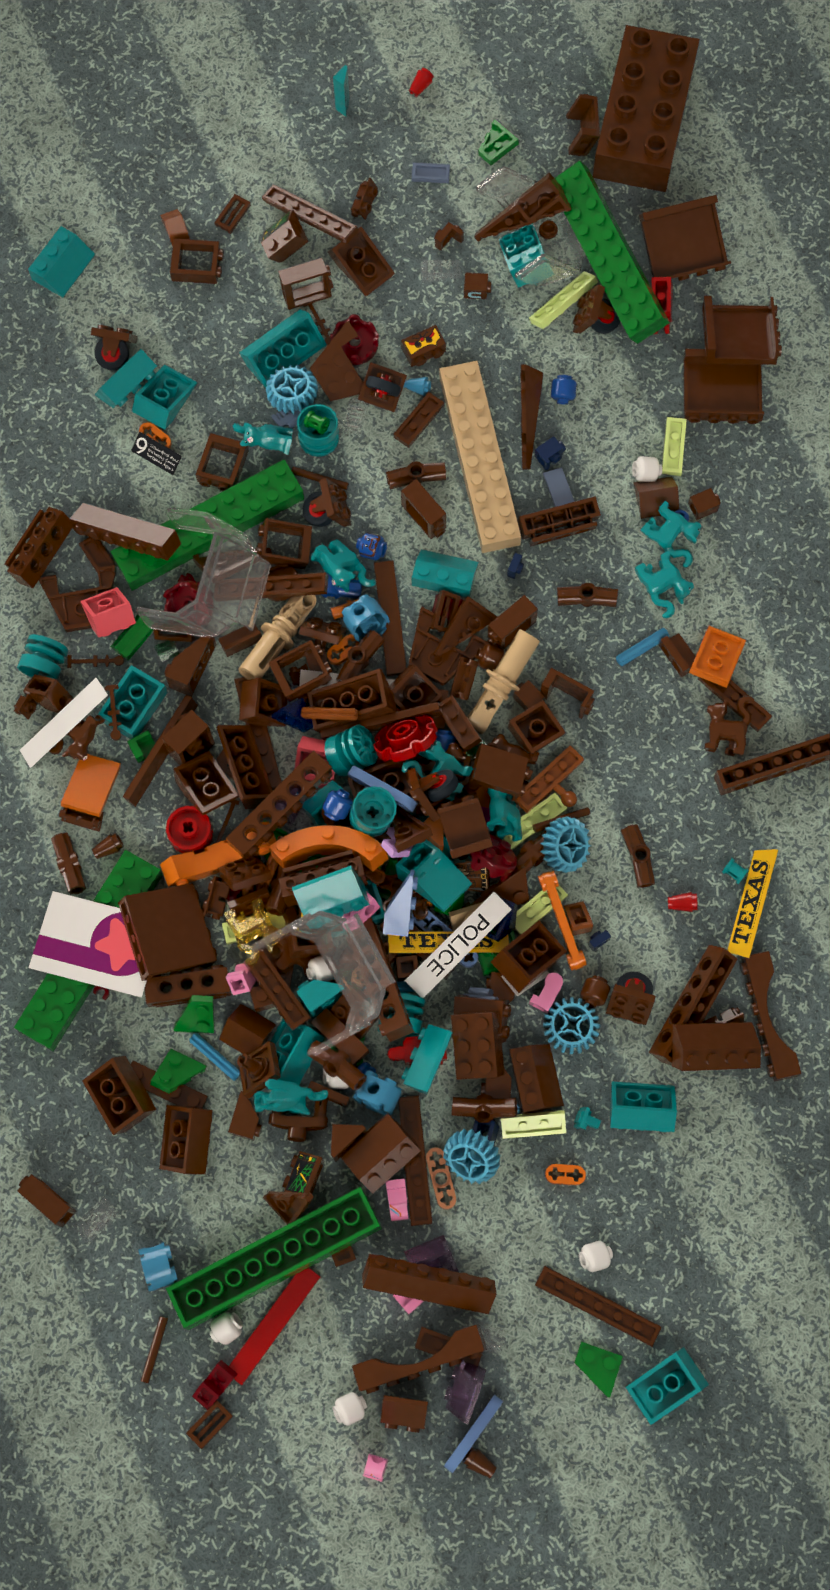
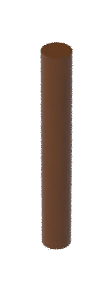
M293 466L291 470L294 475L317 482L327 478L344 490H347L349 485L347 482Z
M586 807L534 824L533 830L534 832L545 830L546 827H550V822L555 821L556 818L571 817L578 819L590 815V809Z
M161 1316L159 1318L141 1382L149 1384L168 1318Z

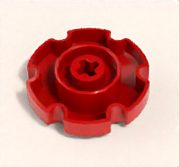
M417 716L415 720H403L383 727L375 736L374 740L376 743L373 744L377 756L383 761L393 760V762L408 760L415 757L417 753L427 750L435 742L438 729L430 716Z

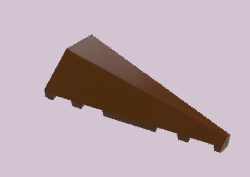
M549 172L477 231L474 238L477 241H481L482 238L492 235L496 236L501 232L511 231L535 223L540 219L553 217L555 214L564 211L568 212L571 210V206L561 185Z
M521 364L520 371L522 470H530L544 374L526 364Z

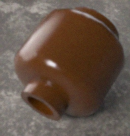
M488 643L483 648L479 647L475 658L478 659V666L480 668L493 671V669L497 668L505 653L502 648Z
M593 975L585 980L580 997L585 1001L584 1004H590V1008H596V1006H603L611 989L605 978Z

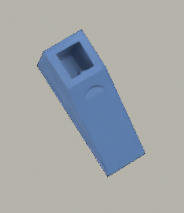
M415 870L410 871L387 905L384 914L383 934L408 937L409 930L414 929L415 917H411V910H415L416 897H412L413 890H417L418 877H414Z

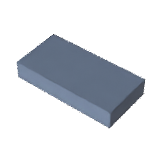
M413 163L412 182L449 183L450 164Z
M562 467L543 473L555 507L575 502Z

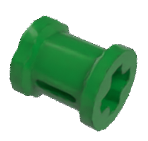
M312 410L308 412L304 419L305 427L316 429L320 434H324L330 424L328 417L318 416Z

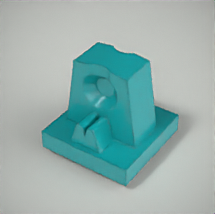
M580 1107L574 1121V1128L586 1130V1127L589 1126L598 1129L601 1120L591 1116V1108Z

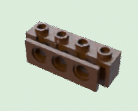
M596 496L519 516L517 522L522 540L532 537L529 543L531 547L594 530L597 527V521H593L598 520L601 514ZM587 521L586 523H581V524H578V525H576V526L573 525V524H576V523H580V522ZM568 526L567 528H562V529H559V530H557V531L554 530V529H558V528H561V527Z
M48 507L46 512L43 510L38 511L4 563L8 568L7 572L19 584L30 588L35 587L72 530L73 525L70 518L63 511Z
M352 850L283 868L285 877L279 878V883L287 907L298 905L292 887L348 866H352L365 886L368 885L360 856L354 858ZM338 859H343L341 862H336ZM322 864V867L316 868V865Z
M214 965L209 970L193 968L188 973L173 971L168 976L154 975L150 980L146 981L144 988L146 1004L148 1007L156 1006L158 1008L188 1003L192 995L213 996L214 999L231 996L232 992L226 980L229 970L227 967H223V965ZM207 980H214L211 986H204V983ZM186 983H193V986L190 989H183ZM171 985V991L164 993V987Z

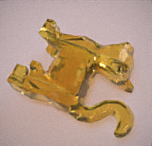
M261 898L252 901L253 916L246 918L244 912H240V915L235 918L236 913L233 909L224 913L228 926L235 935L239 950L252 955L245 960L247 965L256 963L260 956L259 950L253 946L246 945L247 943L262 936L270 953H273L272 946L277 944L283 936V931L274 927L269 916L264 912V904Z

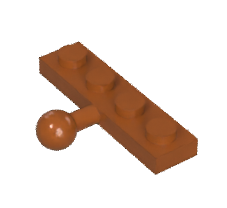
M569 746L526 785L523 796L519 795L514 802L528 814L554 790L561 796V802L564 806H574L577 803L576 794L572 791H566L560 783L583 763L584 758L573 747Z

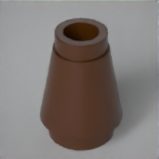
M117 833L109 834L92 848V852L99 859L120 852L124 844Z
M471 1447L462 1461L466 1468L488 1478L493 1476L497 1468L478 1448L474 1449Z

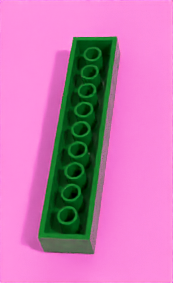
M578 161L555 177L571 206V210L568 212L564 211V214L601 285L605 287V292L628 337L636 344H639L670 322L589 169L581 161Z
M282 460L162 523L161 526L176 530L181 545L169 560L155 558L145 553L141 554L138 551L125 549L122 546L110 552L131 591L190 561L193 559V555H201L265 521L266 518H270L304 500V492L286 461Z
M125 850L93 902L119 908L118 902L124 896L153 891L163 873L161 869ZM48 973L14 1028L54 1052L95 985Z
M359 1187L167 1287L166 1290L183 1328L190 1330L381 1230L382 1227L364 1190Z

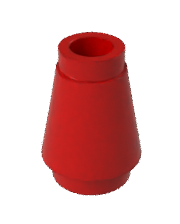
M426 68L418 70L408 90L409 93L415 94L418 97L433 82V74Z
M688 892L668 897V909L686 912L698 910L697 894Z

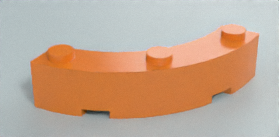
M269 821L261 822L263 825L270 824ZM250 832L246 838L253 840L257 837V833ZM273 835L268 842H263L258 847L259 851L254 856L268 854L270 852L269 846L276 842L275 836ZM222 840L204 848L205 852L194 855V852L191 851L172 855L163 861L160 866L166 883L170 887L189 884V882L219 873L218 868L230 862L242 861L244 858L227 843V840Z
M325 825L304 828L280 838L269 846L273 859L282 868L294 866L312 855H334L352 850L354 858L360 856L362 864L373 872L389 859L387 852L381 847L380 842L361 831L342 826Z

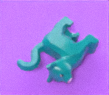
M244 422V426L238 423L233 424L234 431L244 434L243 440L240 442L241 446L253 447L258 445L265 449L279 450L289 455L293 429L271 424H264L261 427H255Z
M664 501L658 511L666 522L660 527L656 525V520L651 517L640 531L648 539L657 542L665 552L669 551L671 557L683 556L685 561L682 566L687 568L693 561L691 552L683 548L674 550L672 544L680 533H683L687 540L695 544L702 526L699 522H688L682 515L668 509L669 503Z
M337 539L331 541L328 548L323 544L317 546L314 553H312L311 561L319 562L323 570L332 577V585L342 588L345 592H349L350 581L356 576L352 573L353 571L359 572L358 580L363 586L372 587L376 585L375 579L369 580L365 578L367 574L365 567L360 563L357 555L342 544L341 541Z
M667 551L660 555V571L653 573L651 564L646 566L642 563L635 567V572L639 580L646 586L653 603L667 608V611L662 614L663 618L672 617L675 607L670 601L660 599L659 595L670 588H674L679 603L683 604V599L694 588L693 583L683 579L679 569L670 562L671 554Z
M435 740L427 750L419 752V755L436 762L429 775L448 769L452 770L454 774L465 777L470 776L473 770L468 765L463 767L454 756L445 753L440 741ZM411 759L403 763V773H406L409 768L415 767L421 778L425 777L422 773V767L417 761ZM458 783L455 791L445 800H454L455 794L461 793L464 786Z
M488 788L487 793L491 800L489 805L490 821L487 822V827L492 831L496 825H499L497 836L501 840L506 835H511L514 842L522 840L520 811L516 807V803L511 800L512 795Z
M268 1079L265 1082V1086H268L271 1092L257 1091L254 1094L255 1112L272 1110L276 1112L289 1111L293 1115L299 1113L309 1115L310 1111L306 1107L305 1097L307 1096L313 1101H320L326 1099L329 1093L327 1090L314 1092L311 1088L300 1087L294 1082Z

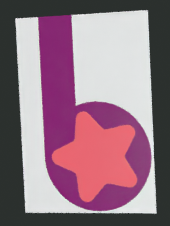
M55 891L52 892L29 968L142 997L147 980H141L120 908Z

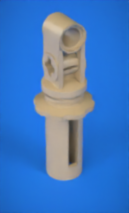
M315 595L291 597L281 608L279 614L273 617L272 623L265 622L262 624L263 636L238 668L243 677L247 680L257 677L262 678L270 667L268 662L276 659L283 648L290 650L294 646L291 638L297 634V629L315 607L317 601Z
M521 629L517 632L497 668L493 669V671L486 670L490 678L487 683H484V692L467 716L474 729L480 734L487 730L502 701L508 700L510 691L520 690L515 685L517 684L516 680L540 643L538 639ZM486 700L492 704L491 708L485 704Z

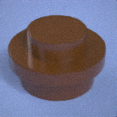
M546 220L539 226V234L544 239H552L558 233L557 225L551 220Z

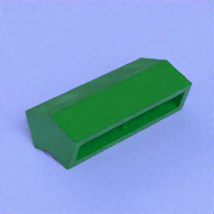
M141 609L135 616L136 624L130 625L129 628L125 629L110 647L129 661L154 631L153 620L155 617L147 610Z

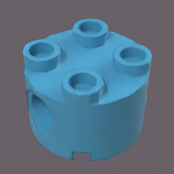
M366 594L362 595L350 606L345 607L342 611L344 624L359 643L370 630H374L381 636L387 630L386 624L390 622L388 615L378 601Z
M367 1070L365 1073L367 1076L366 1081L360 1089L355 1091L353 1099L359 1104L363 1101L366 1108L385 1116L389 1113L392 1115L402 1094V1089L396 1086L397 1083L389 1078L382 1080L378 1078L376 1073Z
M164 1242L154 1247L138 1249L139 1255L144 1254L140 1259L146 1283H151L148 1286L149 1292L163 1286L173 1285L174 1281L178 1280L175 1267H170L168 1259H172L169 1245L164 1246Z

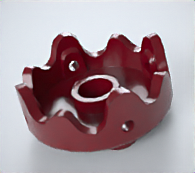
M352 314L348 319L339 321L336 324L333 333L330 334V339L332 341L343 325L349 321L358 335L354 339L359 340L360 344L352 346L349 341L341 346L352 365H362L376 355L379 346V335L371 321H363L357 314Z
M191 580L182 581L164 592L163 597L166 598L164 612L169 614L172 619L192 620L194 631L204 627L209 622L213 610L212 600L207 590L201 584ZM188 600L192 602L193 610L189 609Z
M490 834L492 847L469 853L472 856L471 868L474 871L487 868L491 878L500 877V880L504 882L515 870L517 858L507 841Z

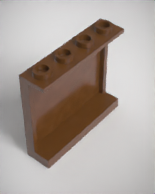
M717 195L644 212L639 215L653 277H671L672 279L678 278L679 281L689 279L690 274L696 273L697 276L708 274L709 269L714 268L715 272L725 270L726 265L731 264V261L727 260L715 205L718 202Z
M704 296L702 318L706 364L776 365L778 357H781L782 345H778L780 343V331H777L779 318H776L777 305H774L773 297H770L769 306L712 305V296Z
M685 349L683 357L684 419L689 420L691 423H698L701 420L708 421L709 423L728 421L731 424H736L739 421H747L749 424L762 422L764 411H762L761 364H706L705 349Z
M193 883L126 895L118 902L142 981L150 980L154 975L202 965L210 967L217 961V952L212 946L211 933L206 927L205 916H203L204 911L200 907L199 895Z

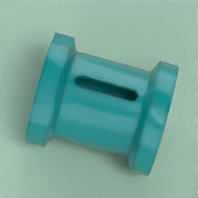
M732 858L722 873L731 876L739 885L749 869H744Z

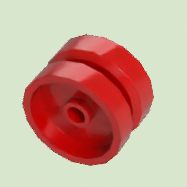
M184 806L176 809L171 813L166 823L167 837L174 849L181 854L191 851L194 852V855L205 851L204 848L210 846L213 840L214 832L209 817L206 814L202 815L194 806Z

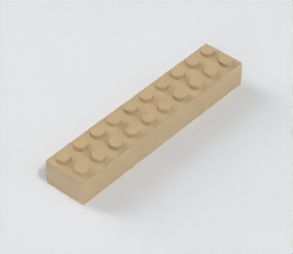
M478 361L439 368V378L481 551L486 553L520 546L521 534Z

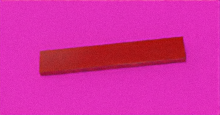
M310 1268L295 1274L229 1365L238 1374L234 1380L240 1385L244 1384L321 1278Z

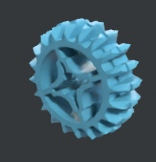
M291 364L289 368L282 366L281 371L276 369L275 375L270 374V380H267V399L273 408L276 407L279 412L283 410L287 414L288 411H291L294 415L296 410L301 412L302 408H306L309 404H314V399L317 398L318 392L316 378L311 371H307L306 367L300 369L298 364L295 368Z
M571 817L556 818L555 821L550 822V827L545 828L547 833L542 835L544 842L540 843L544 847L541 851L545 854L543 860L547 861L548 866L552 867L555 871L567 873L576 871L577 868L582 867V863L587 862L585 856L590 854L588 848L591 845L588 844V841L591 837L587 835L589 830L584 828L585 824Z
M570 997L568 1004L566 999L562 998V1006L556 1001L554 1003L556 1010L550 1007L549 1013L552 1015L546 1014L544 1019L550 1021L543 1023V1027L550 1028L544 1032V1035H552L548 1039V1043H552L555 1040L556 1043L553 1048L557 1049L559 1045L563 1046L561 1049L562 1053L565 1052L566 1047L569 1048V1054H573L574 1048H576L578 1053H581V1046L588 1050L589 1045L587 1041L594 1044L595 1040L591 1036L598 1037L599 1035L597 1031L593 1030L600 1028V1024L594 1023L599 1020V1016H591L594 1014L595 1009L592 1008L588 1011L587 1008L590 1004L586 1003L583 1007L581 1005L582 999L580 998L577 1004L574 1003V997ZM565 1010H577L582 1015L573 1017L568 1012L566 1013ZM560 1014L564 1026L556 1032L554 1021L557 1015ZM587 1019L589 1031L583 1037L580 1025ZM568 1021L577 1022L575 1030H572V1028L571 1030L566 1029ZM566 1034H571L575 1037V1039L577 1038L578 1041L569 1042L562 1039L561 1037Z
M463 1129L460 1132L454 1133L447 1140L443 1150V1158L446 1160L445 1165L450 1166L449 1172H455L456 1177H462L463 1182L469 1180L471 1184L475 1181L480 1184L483 1181L487 1182L490 1180L500 1166L501 1155L498 1153L499 1148L494 1147V1141L488 1140V1135L484 1137L480 1131L475 1133L473 1129L469 1131Z

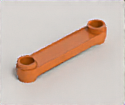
M548 871L538 876L539 883L543 892L547 891L569 952L566 955L571 971L581 969L587 965L583 951L577 949L556 890V887H559L555 872Z

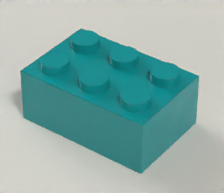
M131 665L119 682V689L114 690L116 710H120V714L116 715L117 722L122 724L117 727L121 734L129 739L140 735L168 693L163 683ZM110 697L98 713V715L105 719L104 724L108 726L112 723V715L108 716V711H111Z

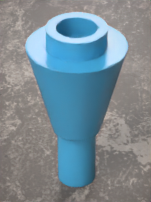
M428 377L405 380L403 388L426 396V393L431 390V381H428Z

